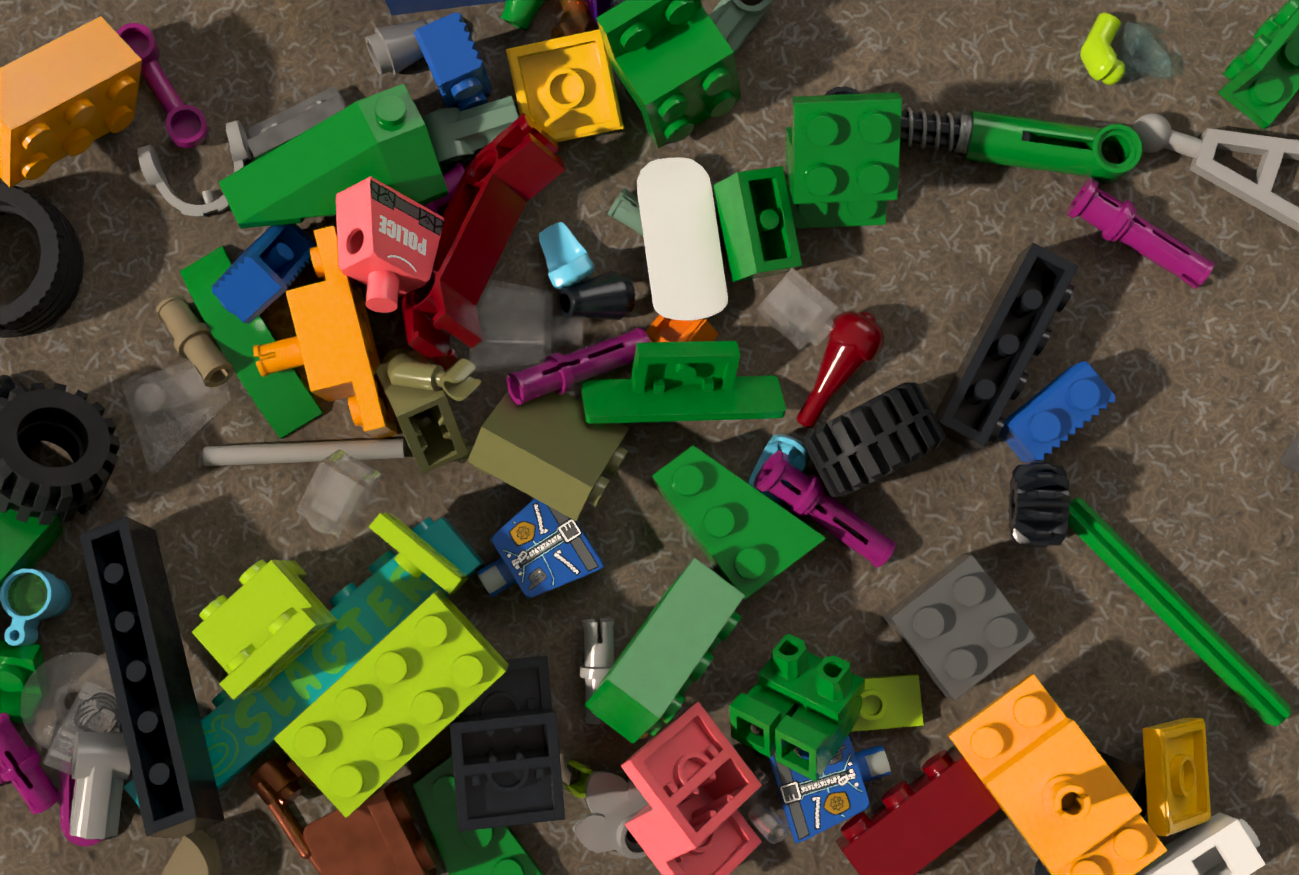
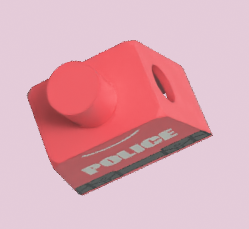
M371 176L336 194L338 267L343 274L367 285L365 304L368 309L380 313L393 312L397 309L398 297L425 286L430 280L442 233L444 217Z

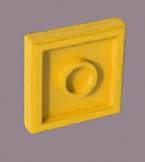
M600 29L506 49L520 116L525 113L556 142L624 129L613 69Z
M1182 718L1142 728L1148 825L1156 836L1167 837L1210 821L1211 807L1204 719Z

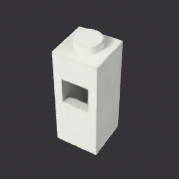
M1219 812L1212 816L1210 821L1199 824L1165 845L1168 851L1135 875H1250L1266 864L1256 849L1260 846V841L1248 823L1243 819L1238 820Z

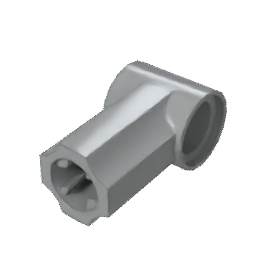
M76 732L72 758V779H75L70 818L71 836L85 839H106L118 835L123 782L128 780L131 770L123 733Z

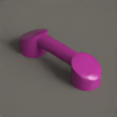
M128 23L120 27L116 33L142 59L141 74L167 114L165 127L172 142L181 148H192L201 144L208 136V123L198 108L183 104L157 62L159 59V47L150 29L140 23Z

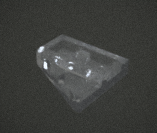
M189 360L121 383L150 474L162 473L168 467L167 464L187 444H191L215 417H219L235 401L229 380L217 387H207Z

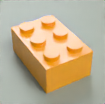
M102 16L0 68V178L9 188L25 179L35 180L47 172L53 163L68 155H80L91 146L94 140L110 131L118 133L128 127L133 121L142 59Z

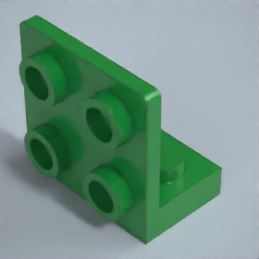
M1288 0L1276 14L1272 13L1252 36L1255 41L1246 51L1242 50L1222 73L1228 81L1219 90L1218 94L1263 130L1274 121L1299 90V0Z

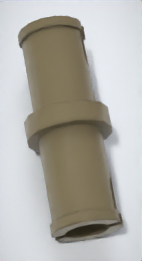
M172 295L163 299L156 307V315L175 339L174 347L178 354L190 360L203 379L202 381L205 386L217 387L227 382L233 375V366L214 343L215 339L205 323H200L183 296Z

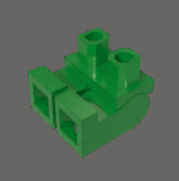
M787 634L775 646L770 660L757 674L758 683L748 694L741 692L729 705L731 738L769 758L776 751L777 762L817 782L859 717L862 708V696L860 694L865 689V679L851 673L850 662L835 655L822 659L807 652L803 640ZM754 724L762 728L764 736H759L752 732L751 725ZM795 746L808 752L809 759L799 757L794 751Z

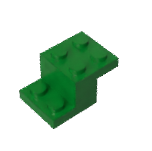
M625 0L596 18L611 66L641 110L647 131L658 149L669 142L677 143L685 139L695 126L711 116L716 118L726 114L735 106L736 101L741 99L734 51L703 8L701 0Z
M899 92L793 97L792 127H786L785 180L795 229L886 225L887 200H897L902 110V98Z

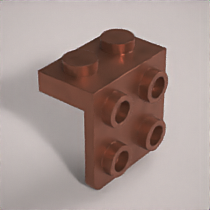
M393 781L378 788L347 818L336 809L309 823L303 831L305 841L322 875H436L438 873L435 868L438 866L435 852L427 838L420 837L412 821L415 819L413 807L407 795L402 790L398 792Z

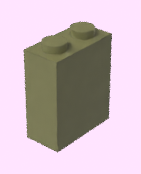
M507 391L481 426L467 462L577 521L587 503L596 508L610 483V480L605 478L604 475L607 473L615 477L622 465L628 450L621 447V444L629 427L622 423H587L583 402L567 393L557 394L554 391L529 400L525 404L517 405Z

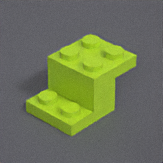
M262 559L256 562L239 578L243 585L228 599L225 595L219 596L199 614L203 622L192 633L229 674L219 684L233 700L263 690L338 621L302 581L307 574L295 560L274 559L266 563Z

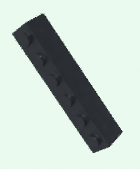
M126 516L79 534L146 836L177 839L225 821L156 530Z

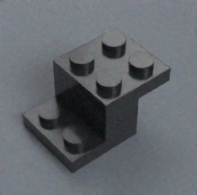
M547 655L504 659L509 664L506 672L450 723L459 832L565 820L557 718L551 702Z

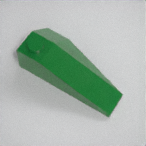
M404 83L354 102L219 181V186L239 228L302 223L305 218L336 215V194L370 176L422 206L448 196V189L426 125Z

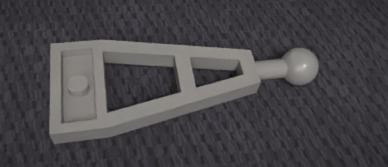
M1156 113L1145 114L1133 124L1132 129L1138 134L1142 142V152L1155 153L1165 148L1193 158L1190 171L1299 232V207L1271 192L1282 158L1299 160V140L1210 128L1201 133L1199 139L1172 130L1168 120ZM1216 149L1262 155L1254 181L1213 160Z

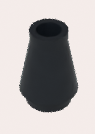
M609 271L575 286L560 289L557 296V304L564 318L581 317L617 321L621 320L625 314L632 312L635 306V290L631 280L626 275H619L614 271Z

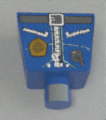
M534 498L490 538L501 557L479 570L477 574L491 597H495L518 583L527 599H530L596 572L605 567L578 521L569 518Z
M847 736L817 782L777 762L776 751L771 758L768 757L788 827L795 844L803 842L869 808L870 802L864 782L891 774L890 765L882 745L854 753L849 736ZM795 746L794 751L799 757L809 759L808 752Z

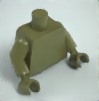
M398 348L390 351L384 357L383 364L379 365L375 371L421 474L452 461L465 463L473 449L471 440L462 438L444 391L456 401L466 399L482 383L481 380L470 377L476 370V366L471 361L462 358L447 372H444L442 366L430 364L427 357L417 350L410 352L405 348ZM475 466V467H476L480 472H482L483 474L491 475V474L487 473L486 471H484V470L478 468L477 466Z

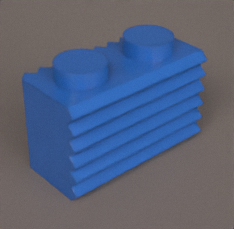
M454 12L417 28L413 32L447 108L455 107L463 111L488 102L486 98L491 95L492 87L483 60H481L479 51H477L475 42H473L462 14Z
M296 223L273 225L256 239L212 285V293L220 300V303L228 312L236 315L243 323L250 324L291 286L298 275L302 273L311 261L310 248L316 247L317 244Z
M1086 361L1070 366L1006 418L999 434L1023 463L1043 461L1045 455L1052 454V449L1059 448L1060 443L1068 440V436L1075 435L1076 430L1083 428V424L1091 422V418L1098 416L1099 411L1107 409L1108 404L1114 403L1115 395Z

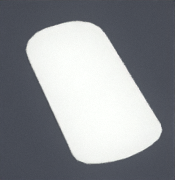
M662 158L651 161L640 171L637 179V195L653 307L661 316L674 320L694 321L713 316L726 307L728 304V294L709 175L703 166L689 158Z

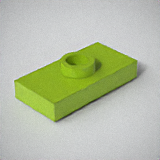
M379 513L369 525L372 531L399 552L394 560L414 577L419 578L424 573L449 594L456 593L467 580L465 573L392 513Z
M918 674L864 678L865 689L860 694L862 696V708L851 732L924 726Z

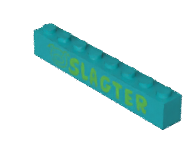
M428 517L412 529L465 573L467 579L485 564L447 518L440 517L434 522L431 517ZM391 549L369 566L368 570L372 573V576L357 588L352 582L330 599L329 603L333 606L330 612L338 621L263 690L235 700L225 690L221 691L211 701L216 708L201 720L218 791L276 742L274 738L434 592L441 589L446 596L449 593L424 573L419 578L408 573L394 560L396 554ZM132 779L123 788L139 806L134 779Z

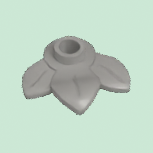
M610 771L592 772L585 789L586 801L591 814L584 816L573 826V831L584 847L597 853L617 850L622 856L631 859L647 856L635 838H627L628 829L624 824L646 806L648 802L630 779L626 782L621 776Z

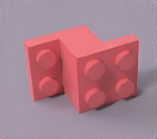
M699 701L689 706L621 765V768L648 802L646 806L624 825L662 875H729L762 843L738 811V808L762 784Z

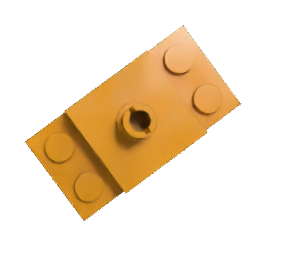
M333 225L314 230L317 246L310 248V255L317 277H323L324 281L285 291L297 336L263 345H254V357H259L260 361H256L258 371L262 377H265L272 373L304 365L312 393L328 402L348 397L350 413L356 427L362 426L366 433L377 439L399 435L393 410L375 371L381 363L360 282L343 274L338 267L336 227Z
M1029 674L947 734L1051 875H1135L1168 851L1140 815L1142 809L1076 722L1065 716L1034 674Z

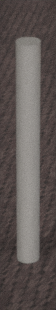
M405 438L205 446L203 449V462L205 466L406 457Z

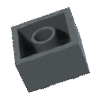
M973 555L958 556L883 615L943 695L954 701L1036 638Z

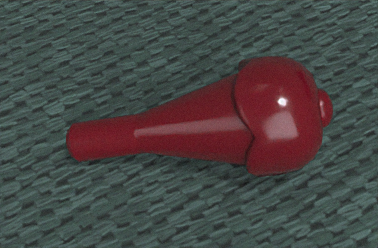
M846 311L839 314L830 324L827 331L829 340L815 386L796 417L797 422L806 428H813L832 396L868 361L873 362L879 355L884 344V334L881 327L876 324L875 316L870 312L862 311L857 313Z

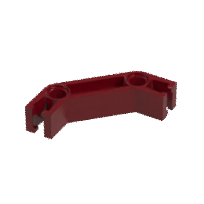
M525 113L471 160L442 215L444 217V224L430 280L425 286L402 297L408 345L435 364L442 366L444 370H447L457 361L456 351L450 348L451 334L470 348H474L482 341L476 305L526 203L565 171L562 159L556 154L560 150L558 143Z

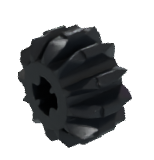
M1030 462V464L1017 465L1012 472L1010 494L1008 495L1009 528L1011 529L1012 539L1015 543L1026 544L1031 547L1047 548L1050 545H1061L1068 530V517L1070 515L1069 502L1071 497L1069 496V481L1063 466L1050 465L1047 462Z

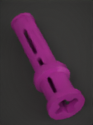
M1090 177L1085 182L1067 209V216L1072 219L1078 216L1102 231L1101 237L1106 241L1111 240L1115 242L1119 240L1127 244L1163 269L1179 277L1194 289H1197L1199 285L1204 283L1214 268L1215 263L1212 260L1207 259L1200 253L1198 254L1167 232L1146 221L1145 218L1136 213L1137 208L1134 207V203L1130 200L1121 202L1099 188V181Z
M779 450L771 455L759 470L754 480V488L760 492L767 490L788 505L787 511L796 517H809L835 538L869 560L876 568L884 565L893 554L896 543L892 539L881 534L856 513L824 491V484H822L820 478L816 475L808 477L788 462V455L783 451ZM782 479H785L787 482H789L790 484H792L794 487H793V488L789 487L787 484H785V483L782 482L781 480H782ZM833 518H839L845 524H847L856 532L861 534V536H856L854 533H852L850 530L845 528L843 525H841Z

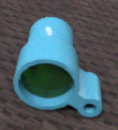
M20 569L11 573L5 579L0 589L2 607L9 616L13 617L11 626L5 631V641L12 646H30L34 644L38 639L37 628L40 621L61 615L69 608L72 593L68 584L44 570Z

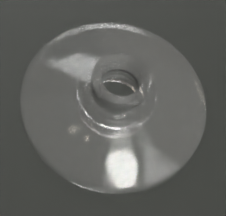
M69 652L47 660L33 672L22 693L21 715L28 733L39 745L50 751L54 747L73 755L75 739L60 733L63 728L74 733L85 731L75 725L74 715L76 713L65 707L64 700L72 692L81 693L87 682L114 693L108 662L105 658L88 652ZM85 708L84 710H82V711L76 716V719H77V717L80 716V715L82 714V712L85 711L87 708ZM100 711L88 721L86 726L96 732H103L105 729H107L106 732H109L115 722L111 723L113 718ZM82 717L78 719L77 724H80V719Z

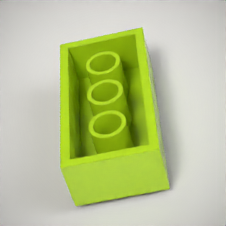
M438 589L282 730L274 740L342 815L347 818L506 672L509 664L441 589Z

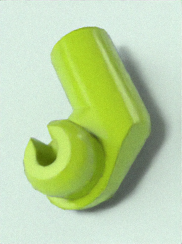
M1103 12L1098 15L1082 45L1080 55L1089 75L1095 81L1102 80L1105 85H1114L1121 80L1125 73V64L1117 59V55L1111 46L1121 26V21L1117 17Z

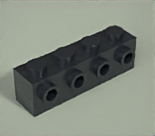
M1032 243L1018 254L935 413V417L947 438L970 450L985 447L986 443L993 444L1004 426L1005 418L1001 415L1009 399L1014 401L1026 384L1029 374L1024 371L1032 355L1037 357L1049 340L1052 330L1047 328L1055 311L1060 313L1064 309L1074 291L1075 286L1070 284L1079 266L1035 243Z

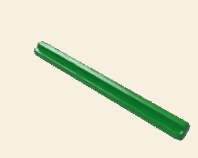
M1074 498L1069 502L1070 515L1068 517V526L1266 724L1276 727L1283 723L1292 712L1291 706L1083 499Z

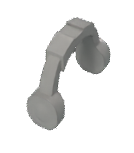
M239 120L226 123V132L234 162V172L245 167L246 161L252 159L250 148L246 141L248 138ZM147 145L137 149L140 167L149 186L157 187L165 200L173 207L179 209L181 214L191 217H207L208 214L222 213L230 208L224 194L214 201L211 190L202 192L205 202L203 205L184 202L169 186L155 148L152 145Z

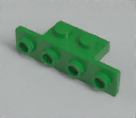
M737 341L636 343L631 379L584 380L581 385L585 419L589 424L775 419L785 416L786 405L779 380L776 376H736L740 360Z

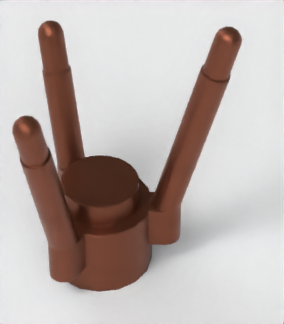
M275 756L252 775L248 784L269 807L300 856L305 860L308 859L319 875H322L305 841L302 828L287 808L303 791L302 787L298 784L300 779L318 790L320 789L293 760L287 764L281 756Z

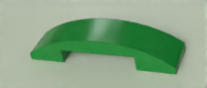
M220 246L182 269L180 273L202 318L224 356L232 364L237 377L278 437L283 439L324 414L301 374L295 368L272 373L265 377L260 375L256 366V361H260L259 357H254L253 346L278 340L262 313L250 324L243 323L236 315L228 312L222 306L220 300L212 293V285L233 264L224 246Z

